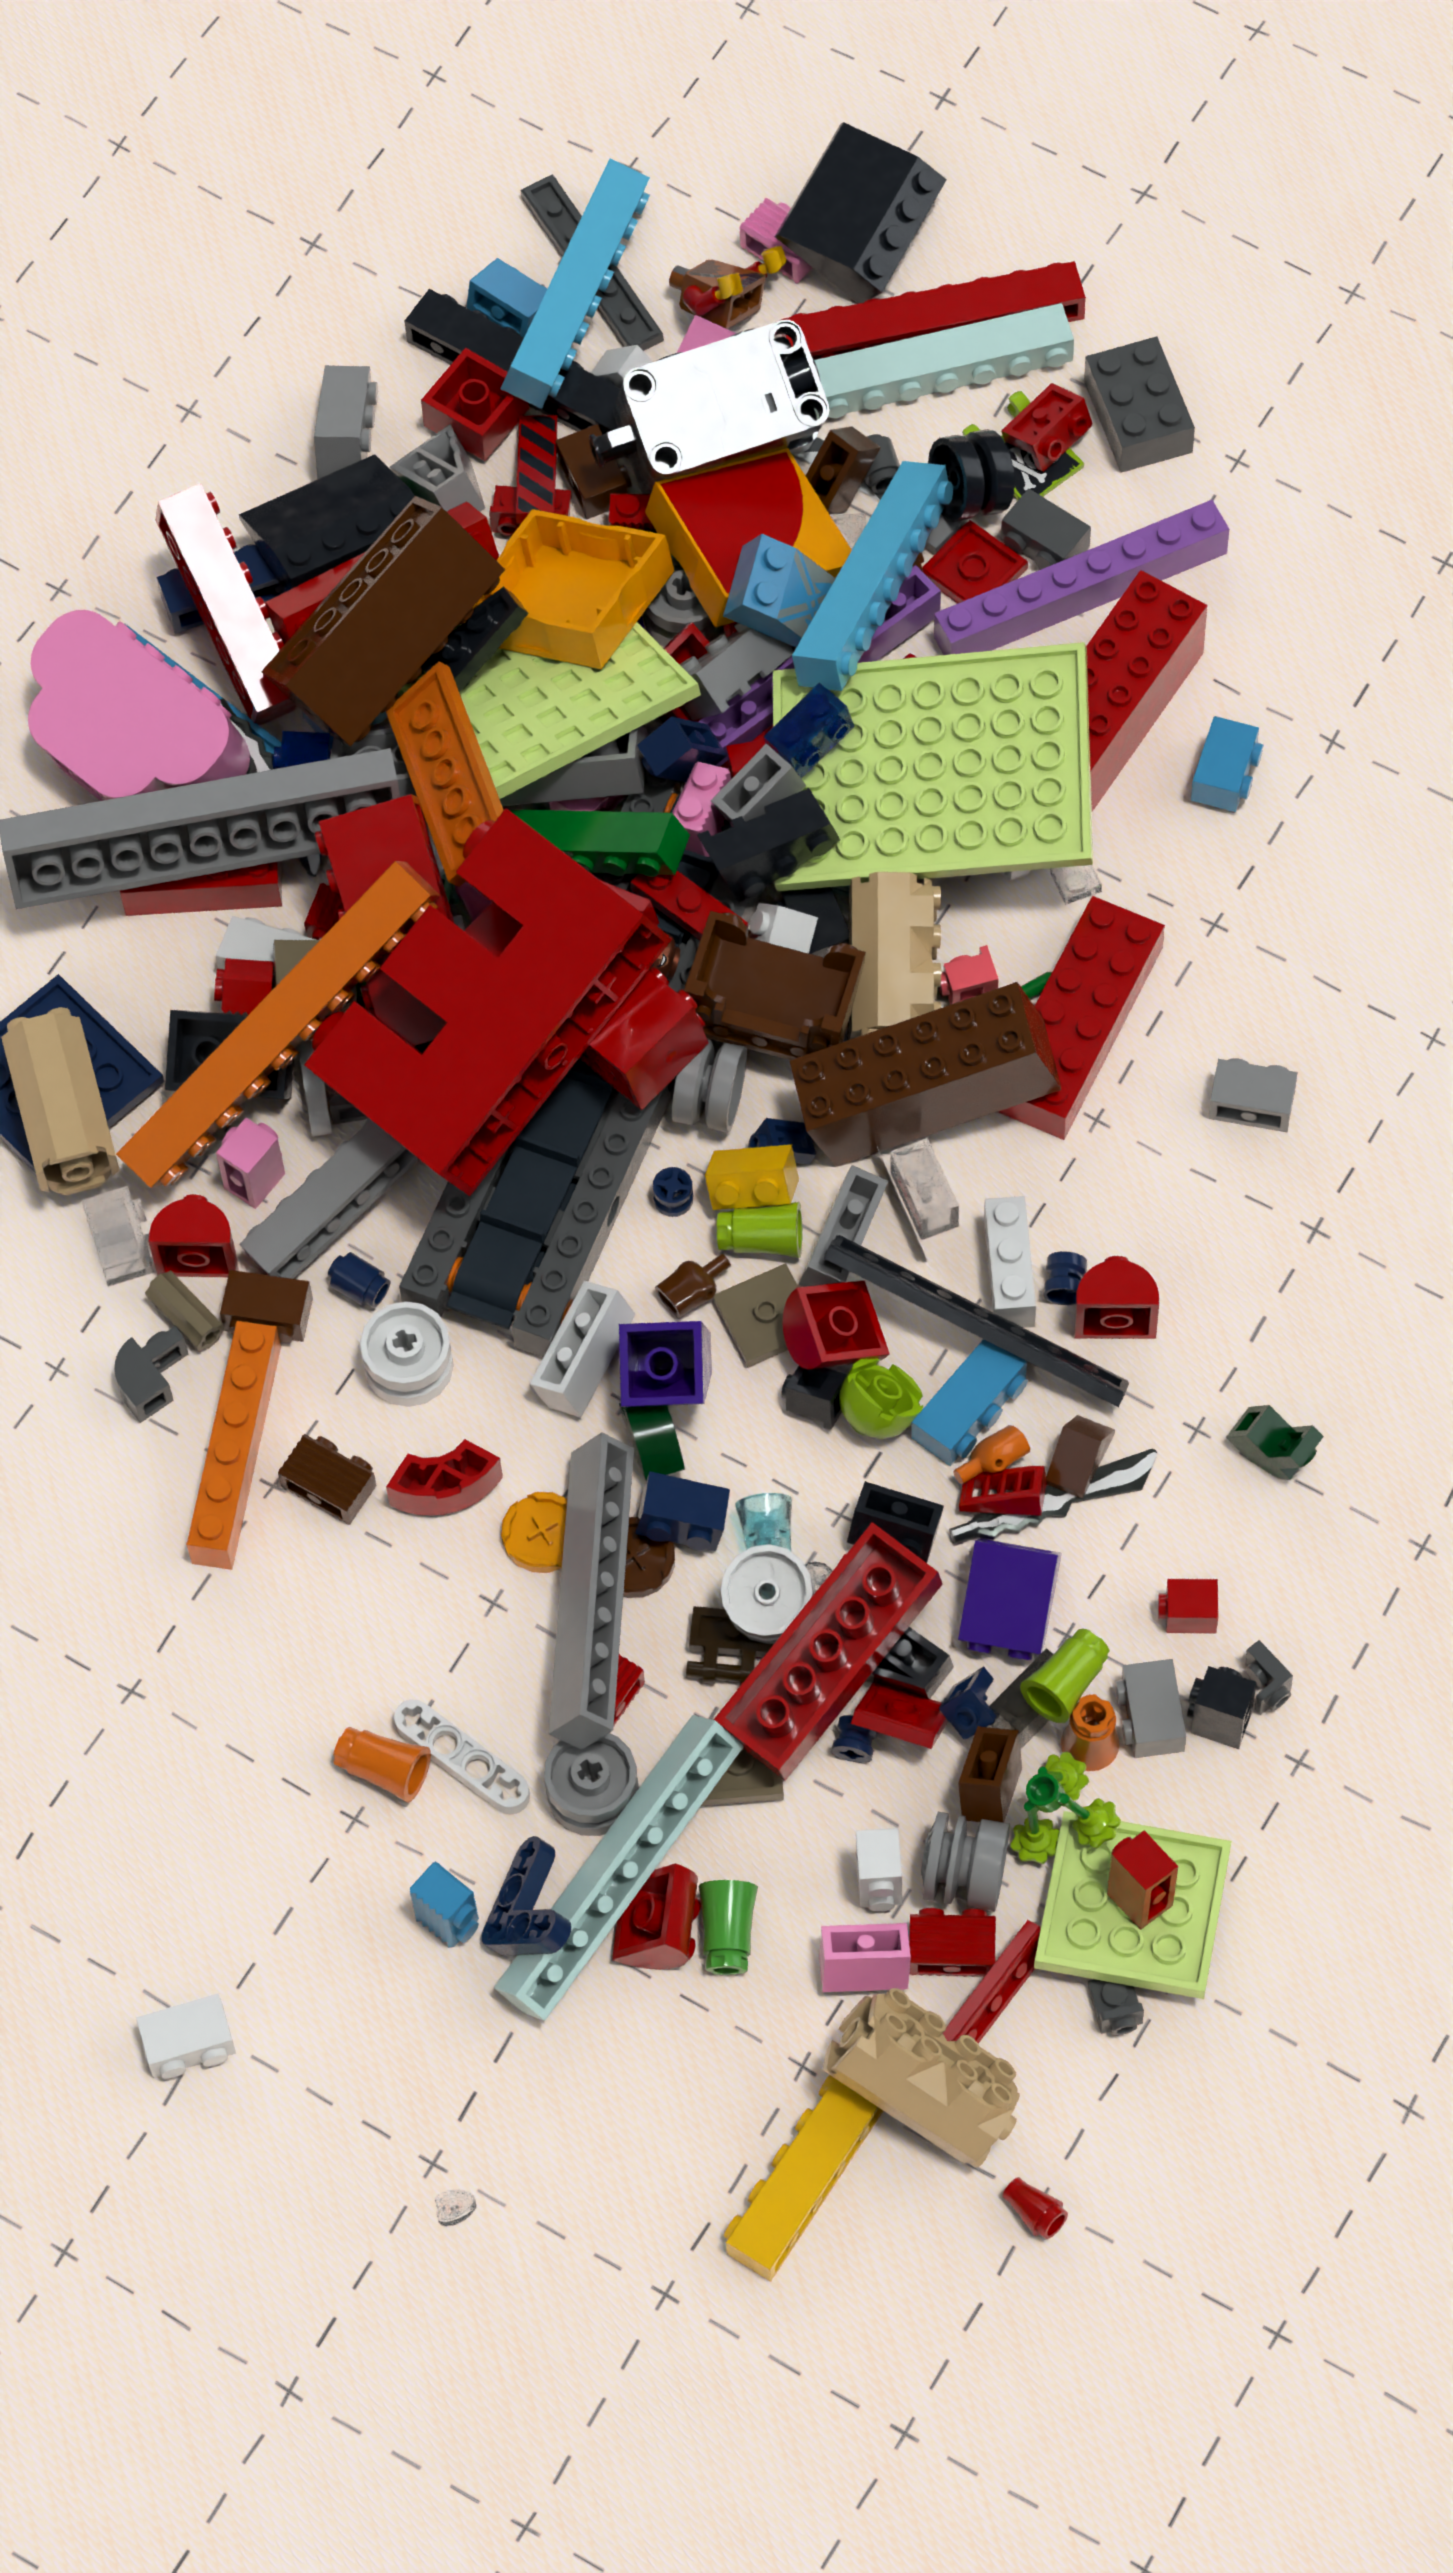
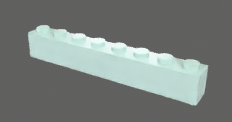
M1059 303L814 361L829 404L827 418H839L847 413L859 410H874L885 404L898 401H913L920 396L937 392L947 393L967 385L986 384L997 378L1010 375L1021 376L1036 369L1062 366L1066 362L1073 361L1074 337L1063 305ZM814 408V410H815V412H816V415H817V420H818V419H819V413H818L817 410Z
M692 1715L551 1908V1910L556 1911L571 1922V1933L566 1943L560 1950L552 1954L517 1955L494 1986V1989L523 2013L545 2021L744 1746L715 1720Z

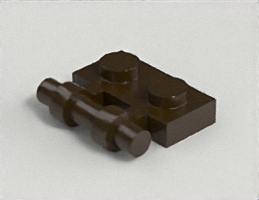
M693 1606L689 1651L705 1652L704 1662L687 1661L686 1677L702 1679V1683L715 1684L716 1680L740 1682L741 1686L754 1670L756 1657L763 1658L774 1643L765 1644L750 1640L735 1628L725 1609ZM718 1654L742 1656V1664L718 1663Z

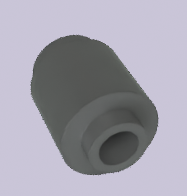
M873 434L867 437L880 446L881 449L864 479L866 484L872 487L873 492L882 494L885 493L900 463L892 440L886 436Z

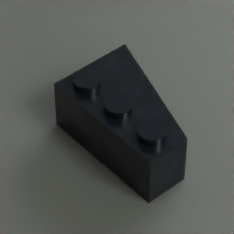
M809 788L764 806L765 814L745 822L742 816L730 820L732 828L712 836L708 830L697 834L739 903L746 898H753L759 895L767 885L780 877L790 876L801 864L814 856L824 855L835 843L840 841L835 829Z
M908 1627L866 1681L871 1683L877 1682L930 1699L954 1666L949 1654L911 1627Z

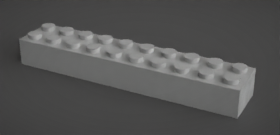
M391 748L0 819V838L17 910L321 854L315 837V832L321 830L318 821L399 798L400 792Z

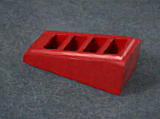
M1045 1466L1010 1468L997 1473L982 1472L962 1485L959 1511L1042 1516L1047 1485ZM974 1488L982 1489L981 1496L972 1497ZM990 1489H997V1494L989 1495Z

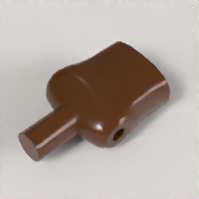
M720 1254L703 1267L694 1261H685L669 1277L655 1286L656 1292L666 1307L680 1319L714 1297L717 1285L713 1279L730 1268L731 1264L724 1254Z

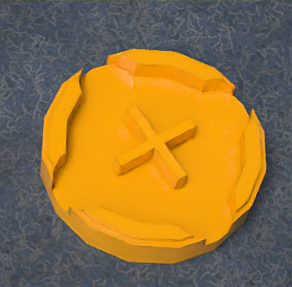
M535 1492L527 1495V1498L519 1502L517 1500L509 1507L502 1520L501 1537L507 1555L517 1566L538 1573H550L562 1569L567 1498L553 1492Z

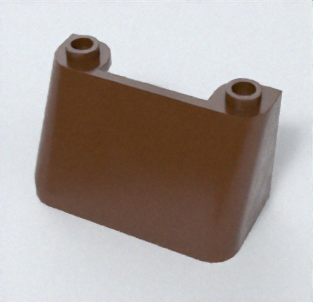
M710 911L684 991L698 1005L695 1011L705 1023L703 1030L707 1038L745 1046L750 1050L793 1060L843 1042L865 963L866 952L858 950L850 944L840 943L829 947L824 957L748 938V928L739 916L732 913L721 914Z

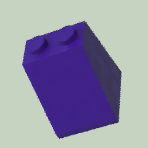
M702 1321L619 1324L621 1407L705 1404L712 1375L711 1332Z
M982 1538L975 1540L958 1640L967 1641L966 1649L991 1653L992 1646L1009 1649V1657L1032 1660L1033 1653H1043L1061 1562V1552Z

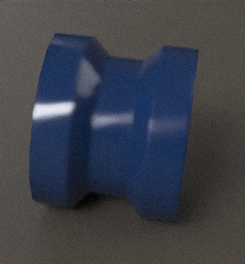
M668 1167L656 1174L653 1180V1200L656 1209L661 1214L668 1217H678L690 1210L693 1204V1183L690 1175L685 1170L678 1167Z
M853 1715L839 1717L837 1729L840 1734L839 1738L833 1741L832 1753L841 1759L851 1762L868 1763L872 1761L874 1750L871 1747L872 1740L877 1738L878 1732L851 1724Z

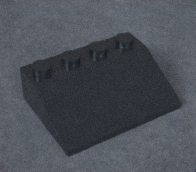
M843 122L839 125L774 237L856 303H864L883 292L947 179L920 157Z
M374 454L239 514V519L284 592H287L366 552L415 496L411 489Z

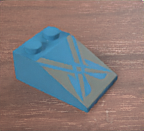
M761 534L742 546L723 617L797 647L836 578L798 549Z

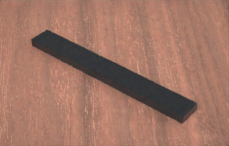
M836 1235L824 1259L1119 1407L1129 1385L1128 1380L841 1235Z

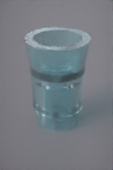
M762 1493L744 1497L735 1503L746 1550L753 1546L771 1544L786 1548L792 1552L791 1512L793 1499L791 1496L782 1493Z

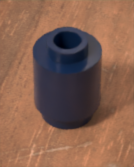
M349 1252L344 1257L339 1255L328 1270V1276L331 1277L330 1287L363 1307L366 1305L372 1308L377 1307L386 1296L391 1281L384 1277L385 1273L352 1252Z

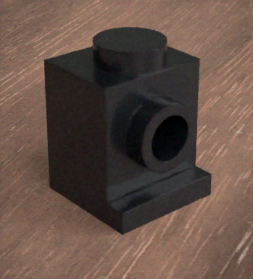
M798 1366L793 1375L789 1374L786 1377L782 1387V1397L786 1398V1411L824 1422V1428L831 1430L842 1413L839 1395L847 1374L826 1367L804 1369Z

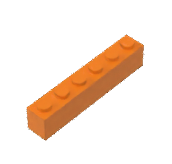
M236 1321L187 1541L192 1564L233 1569L281 1350L277 1326Z

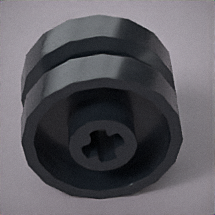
M989 429L970 432L966 436L951 435L940 437L933 442L929 451L928 464L945 465L948 481L953 485L952 500L950 504L944 507L941 513L947 520H966L973 518L977 514L984 516L1002 513L1009 508L1013 500L1015 488L1014 467L1010 452L1003 438L996 431Z

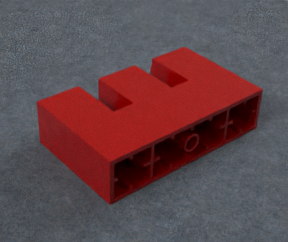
M507 808L504 809L496 821H485L472 831L463 848L465 860L456 870L459 876L523 926L501 955L496 957L432 905H429L379 968L447 1022L431 1044L421 1053L387 1024L353 1001L345 1013L336 1012L321 1023L312 1040L314 1052L304 1064V1066L428 1167L469 1196L483 1181L672 940L669 935L647 916Z

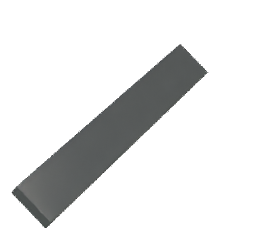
M552 174L521 189V198L563 257L582 215ZM609 264L607 269L614 272L605 293L597 290L595 295L602 298L598 305V310L624 347L638 345L643 351L663 342V332L618 267Z

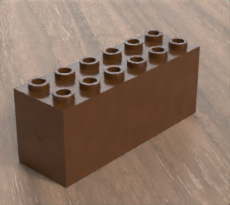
M415 496L263 668L261 673L325 733L351 747L354 742L361 741L371 729L370 724L380 713L386 712L393 706L397 699L396 694L406 683L414 681L420 675L423 669L422 664L430 655L436 654L446 645L451 631L457 625L463 624L470 618L474 612L473 606L483 595H488L497 587L500 582L499 577L506 569L442 507Z
M1018 982L790 1060L806 1131L835 1167L1062 1090L1044 1020Z

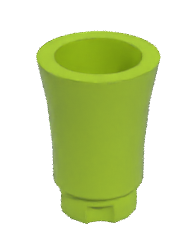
M800 1202L771 1207L735 1208L734 1211L718 1213V1250H734L735 1253L778 1254L801 1258L803 1223Z
M1078 1629L1072 1638L1066 1639L1059 1649L1037 1671L1021 1683L1020 1690L1026 1702L1038 1714L1052 1722H1067L1081 1696L1102 1670L1103 1663L1107 1660V1654L1110 1652L1107 1644L1090 1630Z

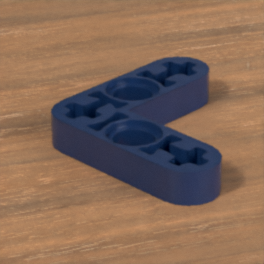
M537 1836L529 1837L519 1847L484 1926L482 1942L498 1954H552L560 1950L570 1936L571 1922L551 1909L533 1910L555 1859L554 1847Z

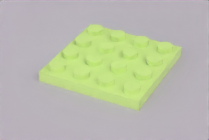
M1064 1811L1034 1968L1204 1999L1232 1841L1121 1821L1117 1827L1115 1838L1105 1841L1099 1848L1095 1849L1090 1846V1843L1085 1846L1079 1843L1078 1832L1073 1828V1823L1078 1819V1815L1073 1812ZM1145 1830L1178 1865V1874L1173 1906L1140 1930L1107 1895L1112 1850L1124 1838L1131 1837L1133 1839Z

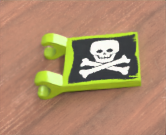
M1017 391L1009 397L1010 404L1007 409L1015 418L1030 404V401L1022 391ZM971 424L962 431V434L966 436L970 432L979 431L980 429L975 424ZM1005 442L1014 467V497L1017 500L1021 498L1028 488L1044 497L1083 469L1085 465L1069 448L1043 472L1036 468L1032 454Z

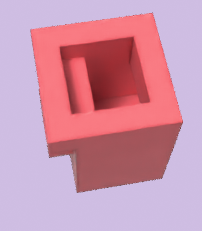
M988 946L979 947V955L972 957L969 955L958 956L944 964L943 972H941V985L938 989L942 997L948 996L950 1005L998 988L999 979Z

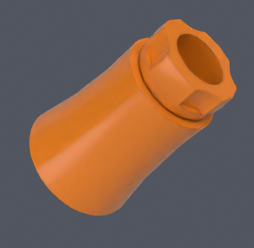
M1096 1694L1080 1698L1069 1717L1067 1727L1063 1731L1061 1737L1062 1752H1070L1075 1760L1085 1762V1771H1097L1109 1766L1119 1752L1120 1741L1115 1727L1116 1716L1109 1701L1100 1699Z
M347 1727L342 1736L339 1737L333 1754L334 1765L346 1769L349 1774L365 1779L391 1792L407 1803L411 1802L419 1793L427 1776L431 1760L429 1747L389 1739L367 1730L361 1732L352 1727Z

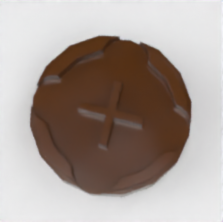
M629 1517L623 1597L626 1598L646 1597L659 1591L670 1580L675 1568V1547L673 1542H657L646 1536L635 1534L638 1517Z

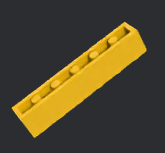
M831 2075L826 2078L820 2088L818 2095L822 2098L814 2111L807 2108L800 2117L795 2127V2131L799 2133L792 2144L789 2146L784 2143L776 2153L771 2164L775 2169L768 2180L760 2179L752 2189L748 2197V2202L751 2205L744 2216L741 2217L737 2214L724 2233V2237L728 2239L726 2241L727 2255L770 2282L884 2112Z

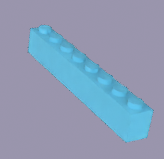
M611 158L609 159L500 388L501 390L541 409L548 395L556 397L565 378L558 373L560 369L568 371L577 350L571 348L573 342L581 344L590 325L583 321L586 315L593 318L602 299L595 294L597 290L605 293L614 272L607 268L609 264L617 267L626 248L620 241L622 238L629 241L638 222L632 215L634 212L641 215L650 197V194L644 192L650 177Z
M902 461L792 654L798 686L842 691L850 676L855 674L858 662L864 651L869 649L872 636L877 627L883 624L885 613L891 602L897 599L901 584L905 577H909L915 559L919 553L923 552L930 532L937 527L944 507L950 504L952 500L953 485L948 481L945 465Z

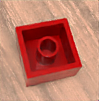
M467 348L460 353L421 399L424 426L438 433L448 425H451L463 448L483 461L487 460L519 422V416H524L529 410V403L500 389L508 373L507 371Z

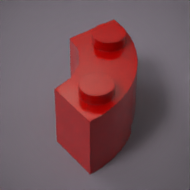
M466 1439L453 1451L440 1457L422 1458L408 1453L386 1486L389 1504L407 1513L428 1516L444 1515L463 1510L482 1500L498 1485L503 1478L500 1457Z

